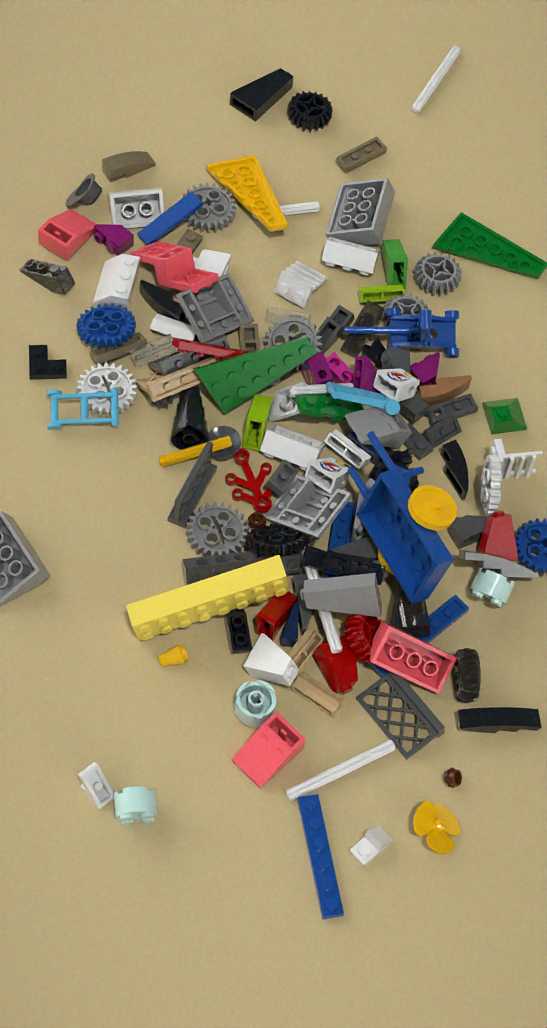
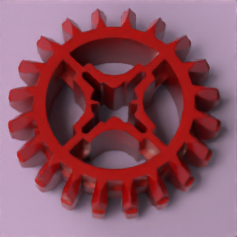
M351 614L346 619V624L344 625L346 629L344 634H346V641L349 643L348 647H351L352 654H356L357 659H361L362 662L372 663L370 662L372 641L381 624V619H377L374 616Z

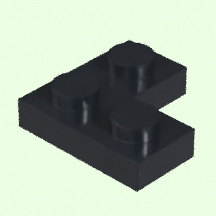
M29 345L30 380L67 379L66 359L48 360L47 345Z

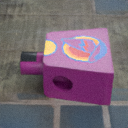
M323 352L317 353L304 361L301 374L307 385L333 382V376Z

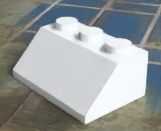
M161 188L108 193L112 224L123 225L125 228L146 227L164 213L163 192Z
M329 237L326 240L322 261H325V264L335 267V264L341 265L344 270L352 271V269L359 270L360 274L369 275V273L373 274L380 250Z
M120 254L105 261L93 300L94 306L100 304L101 307H104L105 303L111 306L114 303L115 307L121 305L122 309L127 308V311L129 310L140 271V257Z
M274 424L267 429L260 451L264 452V455L267 457H278L282 459L281 461L285 459L291 465L294 463L299 465L300 469L306 471L309 460L320 459L326 443Z

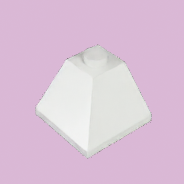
M301 382V383H298V384H295V385H292V386L307 385V384H306L305 382ZM292 386L276 390L268 421L274 422L301 413L294 400L296 397L291 396L290 388Z

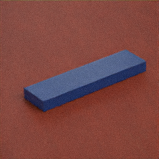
M191 191L137 233L138 237L146 245L158 241L202 207V201Z

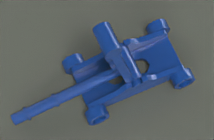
M388 308L387 317L390 318V327H344V334H390V346H387V349L390 347L400 349H445L446 357H459V348L456 345V322L459 319V311L457 310L445 311V317L432 315L431 310H421L420 315H401L400 308ZM431 329L436 331L435 338H431ZM410 334H419L415 338L410 336Z

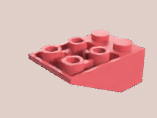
M69 209L48 219L38 229L39 244L68 260L94 233V225L96 223Z
M276 711L259 727L231 761L261 789L304 749L306 739Z

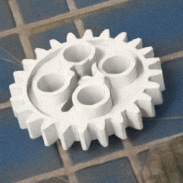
M105 362L102 367L98 363L97 368L90 366L91 371L85 369V375H80V380L77 381V393H105L107 391L111 392V389H118V394H120L118 395L120 413H123V408L129 410V404H134L137 392L136 379H133V374H128V369L122 371V365L115 368V363L108 366L107 362ZM102 377L105 378L106 387H104V381H103ZM100 398L88 399V410L92 408V414L98 411L100 417L103 413H106V416L109 417L111 402L108 398H101L102 400H99Z
M487 455L484 468L482 469L480 500L482 502L483 515L485 516L493 515V512L498 510V504H500L502 470H500L501 465L498 455Z

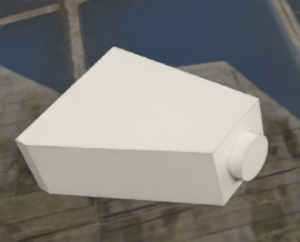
M263 633L259 636L243 665L251 677L291 686L299 671L294 661Z

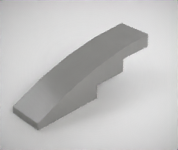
M459 550V558L477 560L478 567L495 569V573L504 577L538 578L537 573L504 558L477 551Z

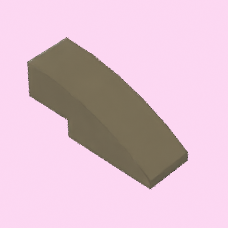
M143 151L125 152L102 159V168L110 180L122 175L128 178L156 166L148 152Z
M240 324V350L249 352L260 350L258 324Z

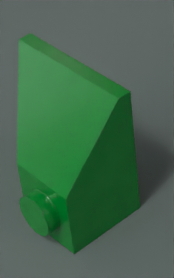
M518 398L482 403L491 435L527 430Z

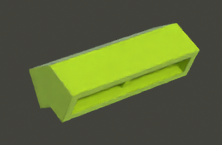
M403 285L359 287V303L389 301L390 297L394 298L396 294L400 297L403 293L405 295V289H403Z

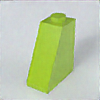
M254 395L247 416L242 448L260 452L270 416L272 397Z

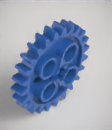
M105 303L104 307L98 304V308L91 306V311L85 310V314H80V318L77 319V332L81 341L85 340V344L91 343V347L98 345V349L102 346L108 349L109 345L115 348V344L121 346L122 341L128 342V338L133 337L132 333H135L136 328L135 316L132 315V312L127 311V308L122 309L121 305L115 307L114 303L111 306Z
M536 518L535 523L529 520L527 525L523 523L522 527L517 529L515 542L518 560H522L520 565H527V568L529 570L532 568L535 573L540 571L541 576H543L547 572V521L544 518L543 522H540Z

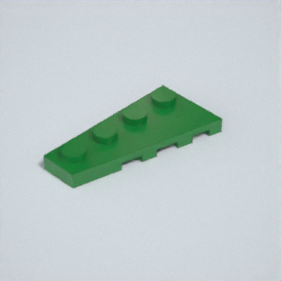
M331 394L297 395L294 399L301 414L319 418L327 416L334 421L339 419L346 420L344 417L346 414L364 410L361 403L338 398L334 399Z

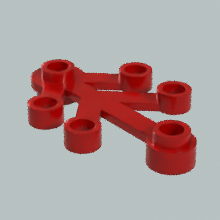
M241 448L235 454L234 460L238 465H241L247 481L237 477L234 473H228L225 477V483L228 486L238 485L252 491L254 496L243 493L242 489L236 488L232 491V499L234 501L243 500L251 503L257 512L266 513L272 507L270 497L273 491L267 487L262 494L260 488L266 476L271 474L272 466L270 463H263L255 479L248 463L250 453L248 450Z

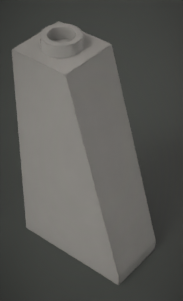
M376 573L304 580V588L300 589L301 600H305L306 608L381 617L382 603Z

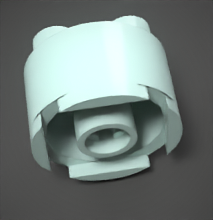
M479 567L470 587L472 595L482 600L484 597L489 598L490 603L498 607L506 604L515 582L511 580V583H508L506 581L507 577L487 569L484 573L482 572L483 569Z
M262 680L245 682L239 687L236 693L235 715L243 724L258 729L275 713L276 695L270 684Z
M146 786L123 788V793L118 794V791H115L116 820L120 821L122 826L132 825L133 821L142 820L143 824L153 823L154 818L158 816L155 788L151 787L152 791H147Z

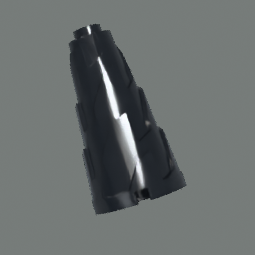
M198 385L182 390L180 393L176 417H174L171 431V442L180 450L209 441L205 409Z

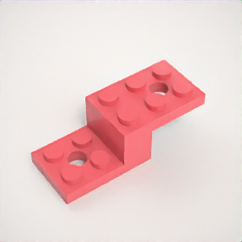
M156 241L131 252L132 256L140 257V263H150L155 267L158 285L166 286V288H174L177 291L191 289L194 294L199 292V289L210 287L213 283L219 281L218 273L195 268L192 250L189 247Z

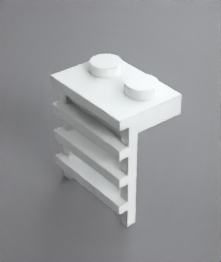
M295 261V264H291L290 268L287 267L285 271H281L274 292L305 308L308 305L312 292L325 283L329 277L300 261Z
M494 439L492 447L489 448V455L499 456L500 470H502L504 480H508L509 476L519 479L520 475H525L528 478L530 474H536V469H533L536 456L543 455L542 451L505 454L502 439ZM529 457L525 470H522L525 458ZM518 458L514 471H511L514 459Z

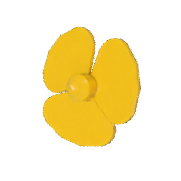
M424 801L417 807L413 817L415 833L418 836H425L427 834V845L439 854H447L453 851L455 847L454 841L446 833L451 836H458L461 833V828L451 811L439 803L433 805L430 801Z

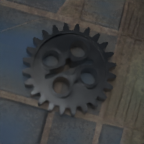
M282 524L263 525L262 528L256 527V529H251V532H247L246 546L249 547V550H253L254 553L259 552L260 555L267 553V556L270 554L275 556L279 554L285 555V553L293 554V551L299 552V549L304 550L309 544V535L287 528Z

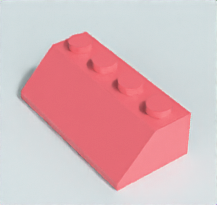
M384 621L381 622L373 637L370 662L437 694L440 693L457 659L450 653Z

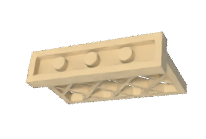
M212 357L166 376H162V373L156 371L137 379L136 386L148 393L151 401L156 402L202 383L194 368L216 362V359Z

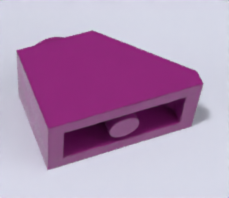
M355 356L353 387L380 393L379 390L373 387L377 369L369 357Z

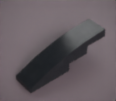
M309 545L305 547L301 563L302 566L336 576L376 573L379 586L382 584L386 567L353 555L346 556Z
M489 707L458 710L460 730L496 733L499 730L517 732L520 729L538 731L542 728L538 709Z

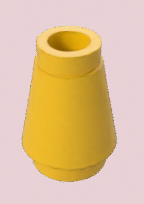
M179 644L158 655L161 667L185 663L184 661L189 660L185 646H179Z

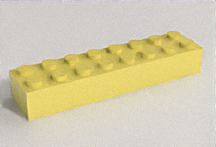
M280 555L128 604L126 607L138 640H149L155 635L168 634L173 629L179 627L186 628L197 621H207L215 615H225L230 610L236 608H246L254 602L261 603L273 596H283L290 591Z

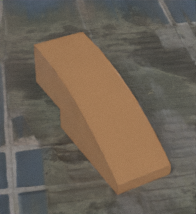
M471 375L435 378L434 385L419 386L417 396L429 406L454 399L469 389L472 377Z

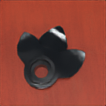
M376 339L371 346L364 344L363 350L365 355L372 360L376 368L382 369L381 355L387 349H385L379 339Z
M407 448L402 452L400 450L392 451L388 455L392 461L395 460V462L399 463L402 460L403 465L407 463L410 465L413 462L412 455L415 451L413 448Z

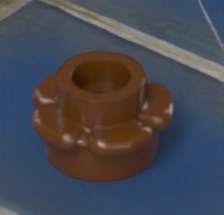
M254 512L248 517V526L252 529H256V527L262 528L263 525H266L265 516L260 512Z
M451 767L445 772L444 782L448 787L454 788L461 784L462 774L460 770Z

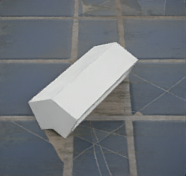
M158 313L153 318L150 326L151 331L171 338L175 337L191 341L197 339V335L191 325Z
M337 429L330 432L324 440L326 444L358 469L363 470L370 463L371 456Z

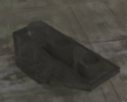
M30 259L20 269L21 273L54 293L65 295L76 284L66 266Z
M368 300L359 313L353 327H378L382 321L384 308ZM348 334L341 351L353 357L358 356L372 334Z

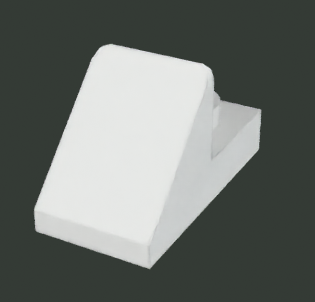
M93 762L77 774L83 783L80 786L81 789L98 809H101L114 799V792L97 763Z
M378 825L367 830L365 836L348 853L363 868L391 844L393 839Z

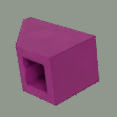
M94 225L95 240L98 243L104 244L110 253L118 256L134 246V235L123 225Z
M439 352L433 355L430 354L419 363L415 362L410 366V375L418 376L420 384L416 388L417 390L419 386L434 385L439 366Z

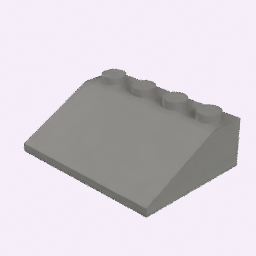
M382 178L341 183L326 236L361 245L381 244L395 195L389 179Z
M2 511L0 512V607L35 589L51 576L14 518Z

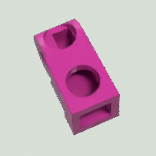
M335 352L326 358L335 383L353 382V372Z

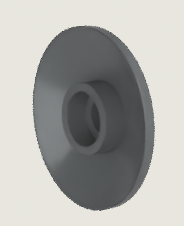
M219 426L208 432L209 441L225 436H230L232 441L231 447L212 452L213 458L227 459L235 455L240 449L241 437L234 428Z

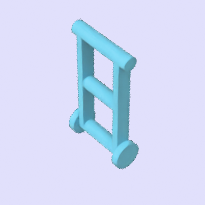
M330 381L326 383V387L334 399L338 398L384 408L390 415H395L400 411L398 401L388 398L383 393L340 385Z
M111 389V392L77 394H62L61 390L47 391V396L51 397V423L47 424V429L59 430L62 429V425L111 423L112 427L119 426L118 389ZM111 398V418L89 419L88 399ZM81 399V419L59 420L58 400Z

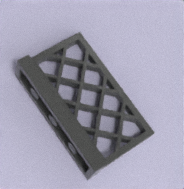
M225 335L205 342L206 344L230 348L227 336ZM175 351L148 362V366L162 373V376H166L210 358L212 355L199 356L194 354V351H189L188 353Z
M207 441L176 497L175 505L168 516V522L182 528L187 526L189 516L193 515V511L196 509L217 471V465L211 463L212 442Z
M389 670L388 674L356 697L357 701L389 740L393 741L395 747L406 760L436 737L439 738L445 733L444 725L407 681ZM388 681L392 686V692H380V686ZM367 695H376V705L366 704L363 698ZM379 696L391 697L390 707L379 706ZM393 698H402L405 702L404 708L392 707ZM377 709L389 711L388 720L379 719L377 717ZM391 712H403V721H391ZM406 713H414L417 716V724L405 722ZM390 725L402 726L401 736L392 735L389 731ZM404 726L416 727L415 737L403 736ZM418 728L428 729L431 735L426 739L417 738ZM403 740L415 741L414 748L408 753L402 747Z

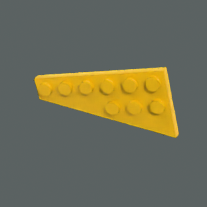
M255 155L206 165V170L228 189L270 232L287 229L288 223Z

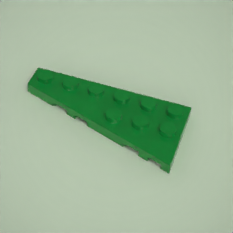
M462 212L434 242L432 247L433 249L538 279L547 269V262Z
M305 336L277 346H269L266 349L237 355L220 362H213L206 366H198L194 370L222 412L226 414L317 352Z

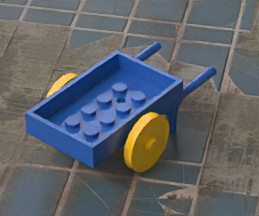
M371 431L367 434V437L389 471L379 474L369 492L355 467L348 468L347 471L365 498L357 515L378 548V558L381 565L386 566L385 570L396 577L407 597L414 604L430 597L454 561L436 531L445 530L451 526L457 516V506L454 499L439 487L424 485L416 488L412 493L408 486L410 478L423 474L424 468L418 467L406 470L395 465L374 431Z

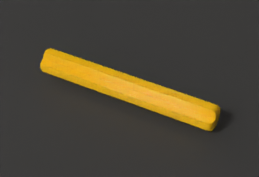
M230 436L209 441L213 443L212 452L232 446ZM207 442L159 457L160 465L164 467L198 457Z

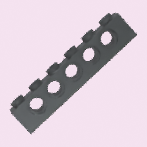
M300 549L299 552L293 551V554H279L286 574L303 572ZM246 551L182 559L183 575L186 585L274 557L275 555L270 554L267 556V553L260 555L259 552Z

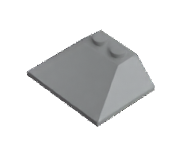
M229 273L220 276L219 281L213 283L212 286L199 289L197 293L193 294L191 289L175 295L201 343L239 328L240 324H249L254 321Z
M296 475L283 494L265 514V519L320 539L353 495L338 488L333 494L316 489L309 478Z

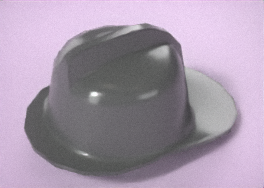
M93 173L89 174L68 197L65 203L66 206H72L77 202L89 205L96 201L102 192V188L95 181Z

